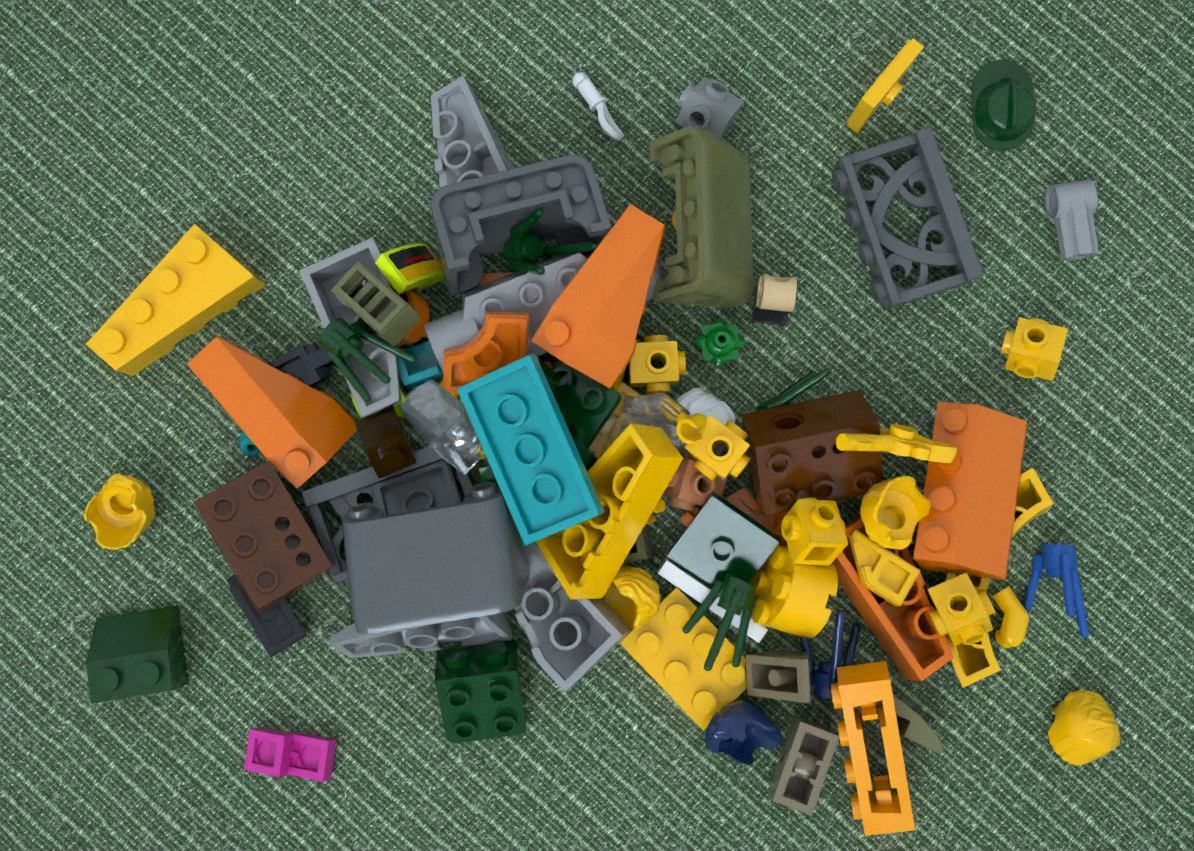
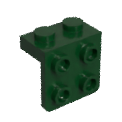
M557 359L551 368L559 377L560 384L552 393L570 434L587 447H590L619 405L621 395L614 388L611 387L610 389ZM595 456L591 458L585 467L587 472L598 460Z
M516 640L506 642L494 641L484 645L455 646L444 650H437L435 685L445 733L449 742L459 743L523 734L526 731V718L519 683Z

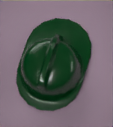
M1006 60L989 62L980 68L973 79L972 123L974 133L981 143L994 150H1011L1023 144L1031 134L1035 120L1036 106L1032 79L1026 70L1015 62Z

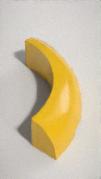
M1033 468L1020 476L1012 538L1036 517L1049 511L1054 504ZM948 573L946 581L960 574ZM969 576L976 592L985 590L987 594L990 578ZM988 632L983 640L975 644L964 645L961 643L956 646L953 645L948 633L945 634L954 657L951 659L963 688L1001 670L994 656Z

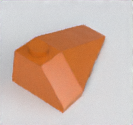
M630 204L553 304L531 341L567 365L610 389L611 387L613 388L635 352L636 336L641 316H644L647 304L645 300L651 276L655 273L666 226Z
M219 336L215 337L187 363L267 460L297 489L326 464L357 430L356 420L333 396L299 381V378L263 362L261 358Z

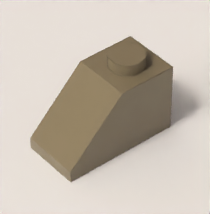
M778 650L746 654L748 696L801 703L811 702L812 689L809 652Z

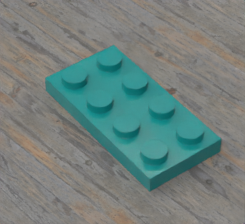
M536 354L525 356L457 388L525 546L604 512Z

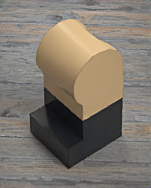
M760 275L754 285L751 323L786 326L788 324V313L793 312L795 306L797 277Z

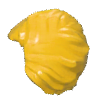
M118 473L113 474L107 483L103 485L102 490L98 494L93 495L85 508L84 518L85 521H89L94 527L96 542L99 546L109 550L126 548L134 543L151 526L155 518V507L150 487L134 477Z
M901 476L874 484L863 496L860 514L865 526V532L869 540L876 542L881 547L898 550L907 548L912 542V536L917 523L921 522L922 518L929 514L931 508L930 500L918 491L915 485L916 480L913 477Z
M622 565L602 600L630 629L638 630L659 611V585L652 579V575L645 570Z
M1087 690L1069 692L1064 700L1052 710L1051 713L1055 715V720L1048 731L1049 741L1054 751L1064 761H1068L1069 764L1081 766L1109 754L1119 746V727L1113 717L1114 712L1108 707V703L1104 701L1100 694Z

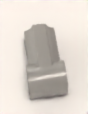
M1092 180L1051 184L1046 189L1045 207L1049 218L1055 219L1061 261L1081 260L1099 254L1093 218L1097 208L1098 197L1096 186Z

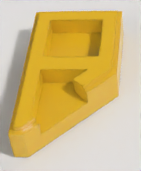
M856 529L851 530L849 540L861 585L894 606H901L920 570L886 548L879 546L876 542L869 540V537Z

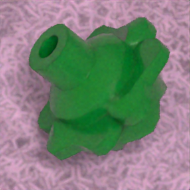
M720 318L713 324H704L701 327L702 335L696 339V345L702 351L703 361L708 362L713 359L714 365L721 367L726 361H735L739 358L737 349L743 347L744 341L738 335V326L732 323L727 326L726 321Z

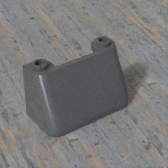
M566 155L439 188L432 197L431 209L444 278L450 297L462 294L480 285L484 275L480 257L502 252L505 242L512 237L510 229L519 226L536 209H542L543 215L526 233L536 235L541 241L555 238L557 246L590 242L600 244L612 227L594 169L590 162L579 155ZM595 250L580 253L589 259Z
M493 482L481 483L470 489L471 493L464 498L462 503L384 515L383 509L373 507L372 503H362L348 509L342 518L352 617L358 633L373 634L499 614L510 611L520 605L528 580V572L517 526L499 486H496Z

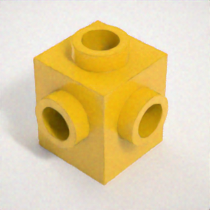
M1019 317L1015 332L1006 331L1001 349L1002 354L1008 355L1005 370L1013 371L1016 375L1023 378L1038 377L1053 381L1060 363L1068 328L1051 325L1047 321L1038 318L1025 319Z
M667 335L645 336L644 342L636 344L634 355L628 363L630 387H646L647 393L670 392V386L678 384L679 375H686L685 351H678L677 341H668ZM659 360L663 364V368L656 369L650 362Z
M709 415L706 419V425L697 430V433L702 435V439L686 444L684 449L697 460L693 467L711 481L716 476L725 481L729 474L737 478L751 460L746 455L750 445L744 441L748 434L730 420L723 425L713 416ZM718 445H723L727 447L728 453L725 456L719 457L713 453V449Z
M812 497L798 499L781 521L782 536L787 541L792 564L830 566L848 545L845 523L840 517L836 501L817 500Z
M967 572L927 589L936 608V611L929 613L940 636L948 633L954 646L961 643L964 645L975 644L983 640L987 636V632L993 630L989 615L995 613L993 605L985 590L976 592Z

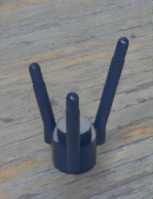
M838 610L836 613L831 662H819L818 669H815L809 638L800 637L802 651L809 652L811 684H814L813 695L816 697L832 699L830 684L838 683L836 667L851 666L853 664L860 625L855 623L852 626L842 664L840 662L845 616L842 610Z

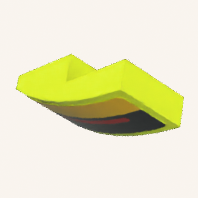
M424 243L409 244L382 253L375 262L399 295L415 287L421 291L445 279L442 264Z

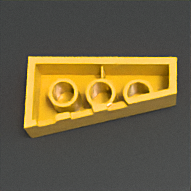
M194 224L86 345L115 371L134 376L175 348V344L190 334H196L206 327L205 324L222 312H228L239 304L238 301L251 292L256 293L266 284L209 234Z
M630 423L588 470L587 473L604 510L602 514L536 541L570 599H602L682 462L683 457L661 427Z

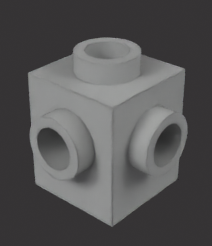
M704 77L695 87L688 85L677 102V106L682 109L675 122L682 127L695 126L705 128L722 139L744 101L731 94L723 83Z

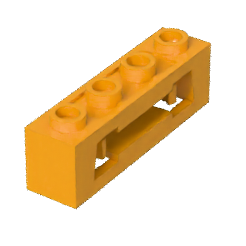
M887 661L836 667L838 683L830 685L834 709L843 708L845 719L844 721H837L841 747H850L851 757L844 758V765L848 784L856 783L858 794L850 795L854 820L862 819L865 836L914 831L915 825ZM882 700L883 707H877L876 709L875 702ZM861 706L863 721L878 719L879 715L891 788H897V791H890L888 775L873 777L875 791H872L859 710H854V707Z

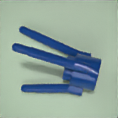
M1043 544L1042 555H1033V569L1023 606L1029 614L1041 571L1046 569V577L1062 578L1066 614L1072 617L1076 611L1080 634L1086 638L1089 632L1077 570L1075 545Z

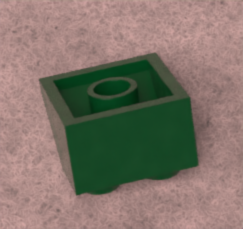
M178 605L96 619L86 660L91 704L172 691L189 684Z

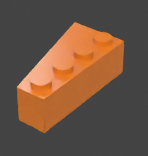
M859 513L845 523L848 545L832 562L837 570L838 583L905 680L923 681L953 659V654L946 636L939 635L929 614L935 611V608L930 606L923 587L925 582L921 572L918 574L901 606H894L861 585L849 540L851 530L855 529L868 537L861 514ZM908 547L903 550L886 548L915 567Z

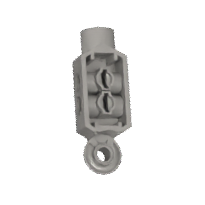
M580 252L560 254L535 264L545 269L543 275L520 270L464 292L461 310L423 324L442 372L444 350L461 347L474 339L483 326L486 311L528 312L527 356L530 354L540 356L547 353L546 350L531 340L553 304L588 259ZM659 259L655 273L651 276L646 302L654 297L656 281L662 280V269Z

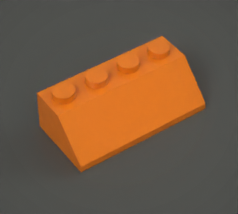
M938 402L932 440L954 445L958 449L952 463L928 461L923 496L930 500L931 508L929 514L923 517L922 521L918 524L913 559L923 570L960 575L967 572L968 576L1006 580L1027 433V421L981 405Z

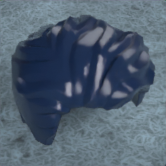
M735 700L724 706L713 715L705 732L706 749L712 753L724 752L725 755H730L737 763L748 766L754 762L752 753L755 749L764 747L773 750L782 741L781 730L758 705L749 700Z

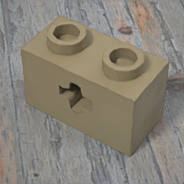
M793 716L767 790L772 801L812 816L839 740V735L835 731L799 716Z

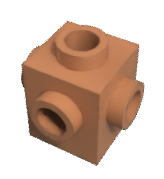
M686 452L685 458L680 463L663 495L672 498L671 506L694 512L695 506L702 507L713 491L722 497L727 478L724 481L716 476L711 481L693 467L697 460Z

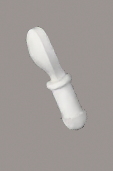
M584 72L576 73L573 77V84L589 104V109L592 112L598 111L599 124L603 132L611 139L620 141L625 135L612 119L605 104L606 98L600 95Z

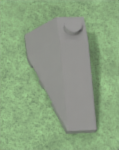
M464 75L431 95L433 136L437 139L438 159L434 161L435 172L439 175V188L514 168Z
M373 237L299 270L324 329L334 319L342 318L349 325L357 322L365 330L384 339L331 291L358 260L391 288V283L375 264L381 253ZM365 279L350 295L352 299L367 284L368 280ZM377 290V291L365 302V304L362 306V308L365 307V305L379 292V290ZM391 300L374 316V319L391 303ZM361 338L364 342L361 351L391 378L390 383L385 384L355 358L349 361L344 358L371 396L370 402H365L346 378L362 417L365 418L400 402L401 393L397 356Z
M535 541L531 545L522 546L528 580L522 602L514 608L516 611L515 616L520 627L523 626L533 647L531 651L536 662L564 692H567L632 630L602 599H570Z
M505 612L373 634L358 633L353 623L330 636V645L350 658L399 654L402 651V646L424 648L425 652L437 651L438 643L461 641V646L467 647L484 645L494 641L502 642L512 639V630Z

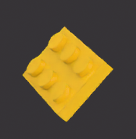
M675 587L660 601L659 611L638 630L631 629L632 631L620 644L704 731L716 712H719L724 706L734 701L747 689L746 658L742 655L740 665L733 667L732 660L735 647L725 638L712 669L706 671L704 664L718 629L703 615L689 633H683V626L697 607Z

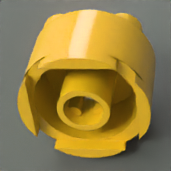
M778 544L770 554L763 569H759L750 580V584L757 587L754 595L757 601L752 612L753 622L798 637H815L823 629L832 610L825 608L829 595L836 597L838 575L834 564L831 563L830 566L792 564L788 547Z

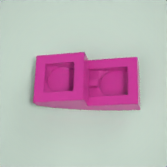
M252 728L249 730L244 770L276 777L288 774L325 782L331 780L337 739L298 732Z

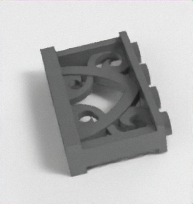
M931 127L872 148L840 156L834 165L835 170L832 171V180L838 193L843 192L847 207L844 209L847 224L851 230H856L860 241L857 245L860 261L863 266L869 267L873 279L870 281L872 296L876 303H881L884 311L973 283L984 276ZM909 151L912 159L903 164L896 172L885 160V158ZM871 165L879 168L886 175L888 181L884 184L878 176L868 175L867 178L872 181L873 187L870 190H864L859 185L857 173L861 167ZM906 181L910 190L913 189L914 183H920L924 194L920 197L913 196L904 187L903 183ZM896 192L905 203L916 208L930 209L932 218L921 227L917 235L916 247L898 240L882 228L886 210ZM874 202L869 213L866 203ZM928 232H937L941 244L936 245L930 241V251L926 250ZM882 249L891 255L885 259ZM912 263L917 264L919 270L918 279L911 288L904 289L894 284L891 277L892 267L898 266L902 268L903 278H905L911 272ZM928 267H950L953 276L926 284Z
M455 437L414 451L413 454L417 463L380 479L373 467L301 492L306 507L309 508L322 549L332 565L330 572L333 584L345 581L346 587L349 588L347 564L340 551L342 541L344 540L343 528L335 536L333 535L323 505L331 503L334 510L343 518L349 508L359 504V495L368 493L373 498V507H376L372 485L446 458L452 459L463 489V491L459 490L463 502L464 498L471 493L470 489L473 487V483Z

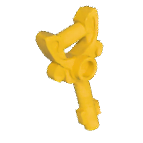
M891 424L890 429L880 428V435L841 433L836 438V446L841 451H884L899 456H910L920 460L940 463H952L958 447L951 444L930 440L919 435L917 429L900 424Z

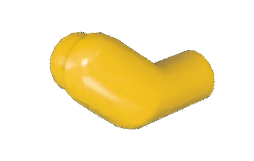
M1010 586L992 596L1004 613L1000 630L995 632V640L1001 647L1007 649L1017 647L1024 641L1029 624L1028 612Z

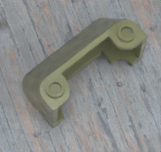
M686 126L649 143L650 163L662 164L666 167L662 169V177L675 179L677 254L665 258V266L671 267L664 280L656 281L654 302L727 309L742 306L747 303L754 291L751 169L749 159L744 152L705 128Z

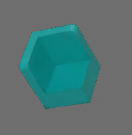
M430 341L405 349V351L417 357V362L414 364L397 356L401 380L404 387L410 391L439 382L443 378V372Z

